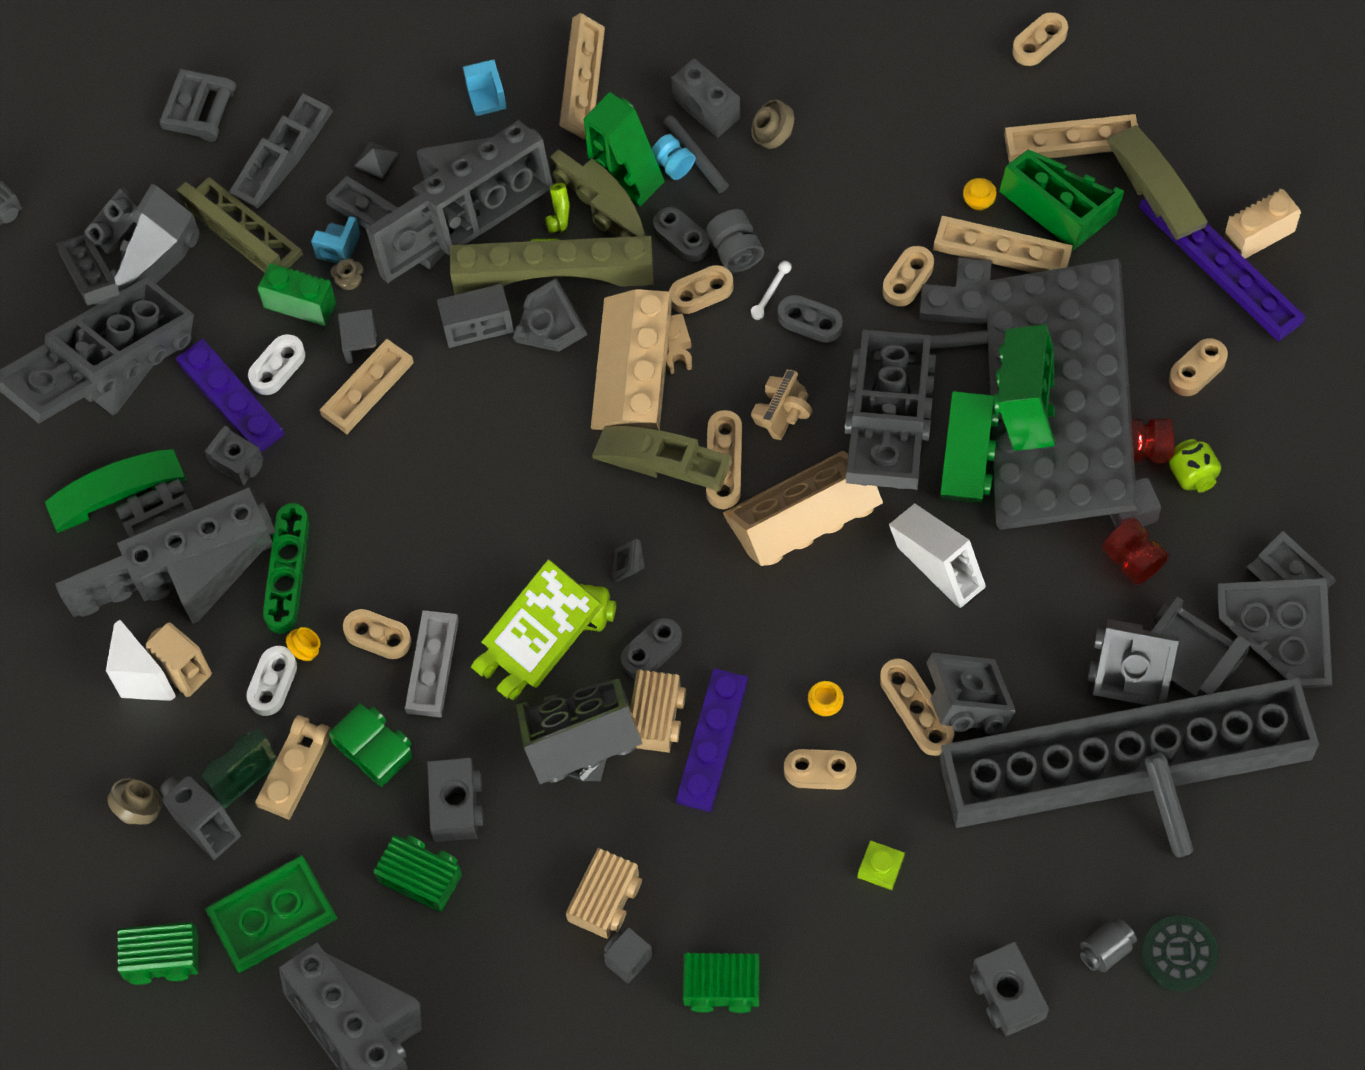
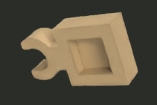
M682 313L673 315L670 319L666 367L670 374H675L674 362L678 360L685 362L687 370L692 369V357L685 350L691 348V340Z

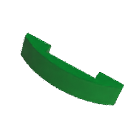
M173 449L154 451L133 456L95 470L55 493L45 501L54 527L57 533L90 520L88 513L150 487L154 490L156 489L155 485L163 481L167 484L176 479L182 482L186 478Z

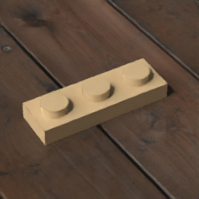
M386 339L320 409L321 416L348 434L414 363L412 356Z

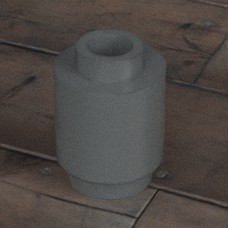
M1117 918L1113 922L1107 921L1080 943L1082 950L1080 957L1089 969L1093 971L1097 969L1104 973L1132 951V945L1137 941L1136 935L1131 927L1122 919Z

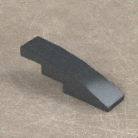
M303 93L289 117L287 118L282 115L268 140L261 139L229 191L230 195L258 209L279 187L316 139L333 112L330 106Z

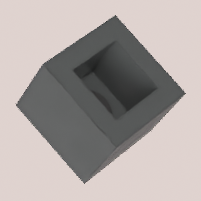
M629 927L622 935L619 933L615 934L604 948V951H606L604 954L606 966L627 984L633 980L653 957L651 945Z

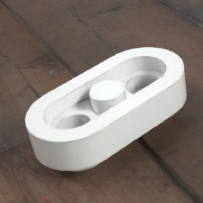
M282 335L277 337L267 347L248 371V378L255 392L262 395H270L277 392L305 359V350L301 340L294 335ZM288 353L294 354L291 358H283ZM267 377L272 378V380L269 382H262L263 379Z
M284 646L271 647L262 654L247 690L248 703L251 709L259 715L269 716L275 714L284 704L297 671V662L288 648ZM276 665H285L282 671H274ZM266 695H271V696H273V698H272V700H271L270 702H268V703H262V702H261V700H262V698H263L264 696H266Z

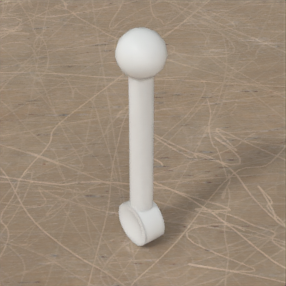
M781 261L779 263V271L759 305L752 307L751 316L754 319L760 320L764 317L766 304L784 274L789 273L791 270V264L788 261Z

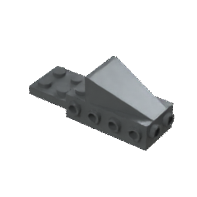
M518 120L490 138L418 150L416 153L424 181L412 187L415 198L366 228L380 277L389 283L440 249L450 255V245L469 243L549 191L553 183L543 139L539 133L533 128L529 129Z
M146 277L119 292L120 295L112 297L109 302L96 305L45 334L44 345L0 369V392L39 424L83 397L89 402L94 400L113 416L118 413L154 365L161 363L164 358L177 350H183L187 347L192 338L194 314Z
M873 330L862 331L861 348H854L850 390L855 391H849L847 412L853 413H846L845 434H851L846 471L847 484L917 490L922 440L929 441L931 421L924 419H931L932 398L928 397L933 396L934 376L927 375H934L936 355L929 354L931 335Z
M246 488L118 542L117 545L122 556L55 583L60 597L73 617L91 615L99 610V606L111 601L115 603L124 601L131 597L132 592L137 590L145 602L149 599L152 601L160 600L169 595L170 590L176 588L182 605L192 624L201 620L262 551L272 547L270 535L276 532L264 502L256 504L250 488ZM241 511H246V512H248V513H245V514H243V515H241V516H238V515H237V514H238L239 512H241ZM206 526H212V528L205 530ZM179 539V542L170 545L173 540Z
M318 943L309 948L307 946L299 948L289 957L288 962L279 967L284 995L338 1070H407L403 1060L406 1057V1053L400 1044L422 1030L420 1003L416 998L325 953Z

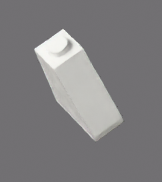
M914 503L889 524L898 549L959 608H962L986 587L970 540Z

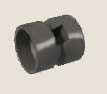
M728 210L709 222L707 234L713 246L718 250V256L723 266L730 272L736 273L747 270L762 259L764 249L757 235L753 232V227L743 210Z

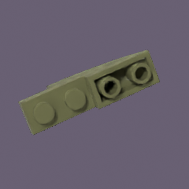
M559 149L550 156L553 179L557 183H564L576 192L581 201L591 205L592 221L600 230L604 232L609 231L616 237L645 236L634 204L618 181L604 167L592 158L582 166Z
M604 426L592 454L593 459L657 478L660 473L717 491H721L732 463L731 455L698 445L697 439L665 431L632 426Z

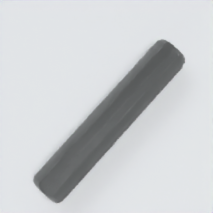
M1162 753L1150 755L1145 759V763L1172 852L1176 857L1189 855L1193 852V846L1167 759Z

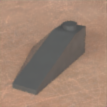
M153 184L150 185L132 218V222L137 225L130 242L123 240L120 251H122L120 267L110 272L119 292L146 277L156 284L186 256L190 247H194L199 238V229L194 215Z

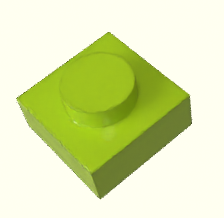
M870 840L858 872V878L893 890L905 858V853Z

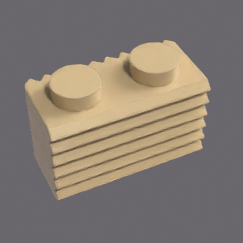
M1279 189V192H1274L1273 196L1268 195V198H1263L1262 202L1257 201L1256 204H1251V208L1246 207L1245 211L1240 210V213H1235L1234 217L1229 216L1224 239L1246 259L1295 232L1301 211L1286 191Z
M170 622L166 623L162 628H157L149 636L146 643L149 655L163 670L170 684L178 688L180 693L183 692L185 697L191 696L211 676L212 672L202 655L200 647Z
M637 670L631 702V711L642 740V744L636 746L637 749L670 753L672 742H678L681 721L675 720L677 708H684L686 688L680 687L679 675Z
M597 848L566 911L567 921L606 939L610 937L613 930L618 932L626 916V911L623 910V907L628 898L634 899L642 883V879L639 878L638 865L601 848Z

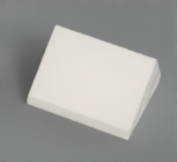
M117 621L113 627L106 672L121 698L165 701L174 699L176 695L163 670L122 621Z

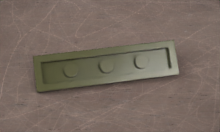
M210 177L196 189L187 182L177 189L183 207L263 272L266 271L271 263H274L275 266L280 264L281 268L286 266L288 269L303 255L299 247L241 201L230 195L227 190ZM212 190L219 196V204H214L205 195ZM225 212H240L242 214V222L235 221ZM261 229L265 232V241H260L248 230ZM271 248H285L290 253L280 260L279 255Z

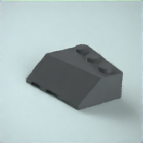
M619 679L579 688L573 693L572 697L566 699L559 698L558 694L547 696L544 698V704L529 707L528 702L516 704L523 747L539 784L558 782L564 779L568 773L581 768H593L599 765L603 759L613 755H626L632 752L636 746L642 744L637 724Z

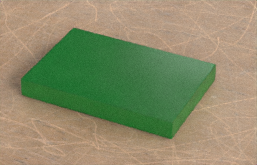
M303 854L204 908L238 973L337 919Z

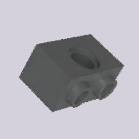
M695 58L671 77L672 100L715 137L718 138L741 119L740 96Z
M471 758L428 761L430 831L434 842L478 839L477 826H484L482 804H476V792H482L481 770L474 769ZM460 794L465 796L464 801L458 805L447 803L453 795Z
M1016 942L974 959L973 973L970 974V979L977 994L981 995L984 993L990 1005L986 1008L987 1014L995 1029L1001 1027L1005 1037L1047 1018L1049 1007ZM1002 984H1009L1015 988L1017 994L1010 998L1003 997L998 993L997 987Z

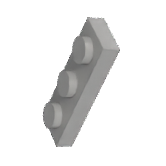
M422 611L405 705L407 714L442 718L459 622L458 614Z

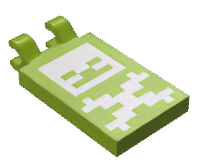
M548 559L483 639L482 643L489 649L473 662L471 668L480 676L484 675L487 679L493 675L499 665L504 668L510 675L502 680L497 690L507 699L510 698L514 701L527 683L535 688L540 685L604 605Z

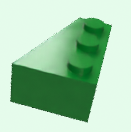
M609 92L583 118L588 161L592 158L604 167L618 181L632 203L640 208L665 180L634 106L627 99L618 98Z
M1027 149L1006 166L999 192L1060 241L1073 245L1072 250L1074 251L1116 217L1125 191L1117 187L1110 190L1094 183V177L1087 174L1084 178L1066 171V165Z
M1047 324L1006 329L1004 344L999 346L1002 366L997 368L996 371L999 392L994 393L995 411L997 414H1002L1014 451L1054 447L1055 436L1052 434L1048 422V417H1055L1054 405H1048L1050 388L1054 387V347Z
M952 391L940 499L982 504L983 495H990L992 474H985L987 460L994 461L996 440L989 439L991 426L998 427L999 413H996L993 405V395Z

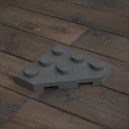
M1327 578L1218 583L1219 619L1236 636L1240 635L1251 642L1250 648L1286 680L1299 677L1302 688L1333 687Z

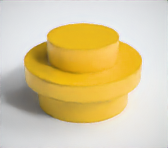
M975 178L965 185L963 198L970 208L985 210L994 203L996 188L987 179Z
M300 627L299 629L292 630L286 637L287 647L295 658L311 661L318 655L321 642L313 630L307 627Z
M818 682L811 687L808 693L809 707L820 716H832L843 706V692L833 682Z

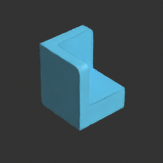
M494 59L463 67L467 90L476 116L507 109L504 90Z
M350 216L346 226L329 223L325 233L315 231L311 242L316 258L336 264L341 259L351 258L361 235L357 218Z

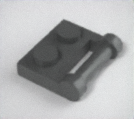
M180 69L160 119L162 129L195 135L205 141L215 142L220 131L218 125L229 97L234 95L236 90L235 82L224 77ZM209 91H216L217 93L206 122L198 121Z

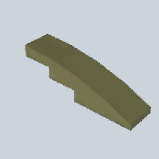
M1137 125L1107 139L1109 146L1138 196L1143 194L1156 217L1162 216L1175 240L1206 227L1208 221L1188 189L1161 152Z

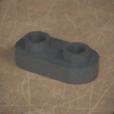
M674 207L663 208L655 214L653 219L655 235L682 259L688 262H698L707 257L710 251V238L707 232L686 214ZM674 220L673 223H666L665 221ZM690 239L698 240L696 243H689L688 241Z
M799 295L787 296L778 305L779 323L787 330L824 343L836 340L842 333L843 319L840 312L835 308ZM791 314H798L800 317L793 319L789 316ZM823 325H828L831 327V329L822 330L820 327Z
M669 618L657 619L623 649L621 654V664L625 674L635 679L636 672L639 669L650 672L656 671L674 655L682 644V631L678 623ZM668 631L670 635L666 638H661L658 636V633ZM636 654L645 656L642 661H634L632 659Z

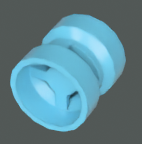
M671 134L660 138L652 147L658 166L665 167V173L673 180H678L686 175L695 162V155L687 148H681L680 142Z

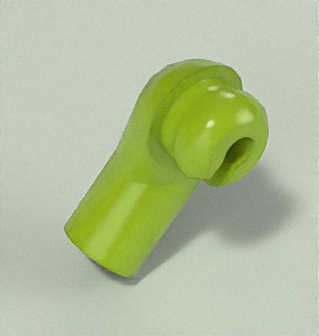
M556 183L550 186L555 215L547 216L545 219L547 231L551 234L558 231L562 233L567 229L570 212L566 185L564 183Z

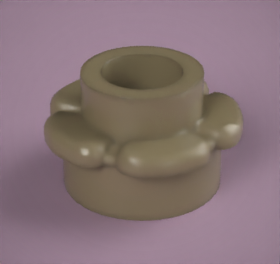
M351 258L341 259L338 264L332 267L331 277L334 278L335 284L340 288L352 290L360 285L364 269L358 261L354 262Z

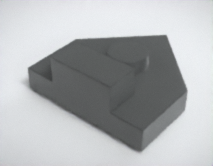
M555 278L527 295L520 324L516 326L512 338L516 343L559 352L588 334L573 304L564 292L560 282Z

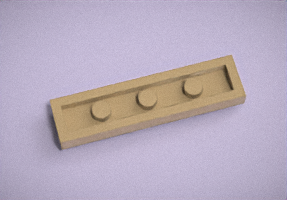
M580 13L572 18L559 126L582 139H586L583 118L596 106L605 27Z
M1136 114L1005 128L1004 136L1009 162L1015 160L1027 149L1047 158L1113 152L1107 139L1135 125L1138 126Z
M942 216L933 250L969 259L992 260V264L1036 273L1068 267L1073 245Z

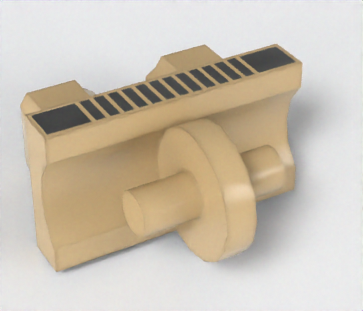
M787 369L784 377L770 376L765 385V393L768 398L772 399L770 404L758 403L751 412V417L755 424L768 429L773 439L782 440L789 424H795L798 418L808 419L813 411L810 404L806 402L809 394L806 392V388L797 380L798 374L793 370Z

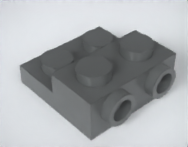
M1107 619L1105 628H1097L1094 648L1100 649L1098 661L1091 660L1087 682L1093 683V695L1148 706L1166 703L1179 637L1143 630V625Z
M931 653L926 664L936 690L930 699L940 725L952 726L957 732L978 728L984 729L985 733L989 735H995L1004 731L1016 710L995 659Z

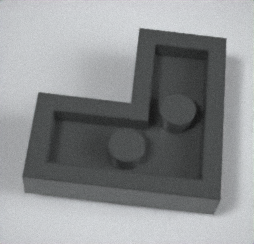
M958 258L956 287L922 284L919 320L987 325V281H990L992 260Z

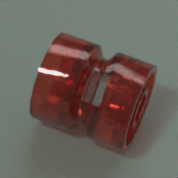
M1131 419L1134 464L1143 463L1146 457H1149L1153 463H1169L1174 457V428L1172 419H1150L1147 425H1145L1142 419Z
M1133 518L1113 531L1103 543L1102 549L1116 564L1123 563L1122 571L1135 585H1140L1153 577L1166 564L1170 555L1156 540L1149 541L1150 533L1136 518Z

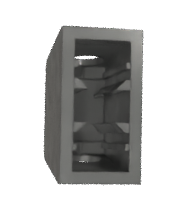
M188 776L180 781L177 777H170L162 784L160 792L164 796L162 799L163 804L175 821L213 860H216L241 837L222 805L193 778Z

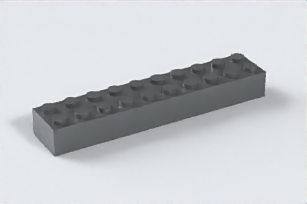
M1298 677L941 745L939 761L955 827L960 828L1153 791L1145 759L1156 753H1162L1166 757L1174 786L1310 761L1315 755L1319 742Z

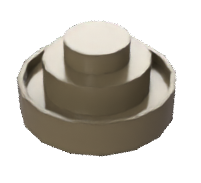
M771 100L764 104L756 113L752 123L751 132L754 141L768 149L776 148L783 144L793 130L794 112L791 107L779 100Z
M131 778L115 782L107 797L108 806L111 811L127 824H149L156 820L163 806L162 798L158 791L141 780Z

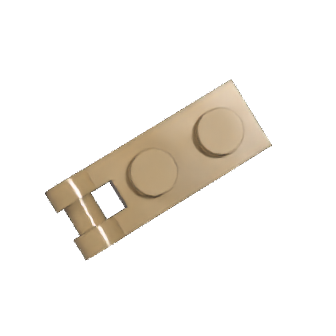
M300 715L294 719L290 734L255 801L258 808L288 820L291 819L330 740L329 732L332 730L331 727L323 724L316 726L310 723V719ZM304 737L313 739L310 748L301 745Z

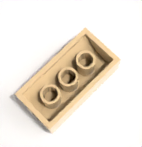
M634 289L604 298L591 429L603 430L604 426H632L660 430L672 309L670 292Z
M841 451L723 512L749 557L760 566L772 565L779 562L786 553L794 549L808 547L813 543V539L825 533L830 534L840 530L844 523L853 518L865 517L872 513L876 506L883 503L877 486L847 484L848 453Z

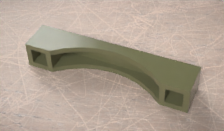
M651 236L450 245V275L454 294H461L498 284L504 286L526 279L550 276L591 278L609 282L620 287L654 285Z

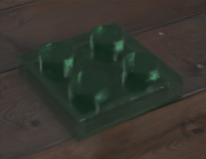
M256 728L253 732L239 737L234 743L233 748L223 757H217L212 760L201 777L212 797L225 809L273 768L277 758L267 737Z

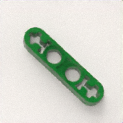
M296 503L282 506L276 515L274 528L276 533L273 535L263 607V618L266 625L272 632L278 634L287 633L292 630L298 617L310 524L306 510ZM292 515H297L299 519L294 523L293 532L295 535H290V528L287 521L291 520ZM286 545H294L298 548L297 554L291 559L281 558L279 556L280 550ZM287 576L294 580L293 586L287 591H279L275 588L276 581L281 577ZM278 600L283 601V609L286 616L281 618V622H276L274 618L279 613L280 605Z

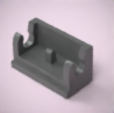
M502 284L437 299L449 348L514 332Z

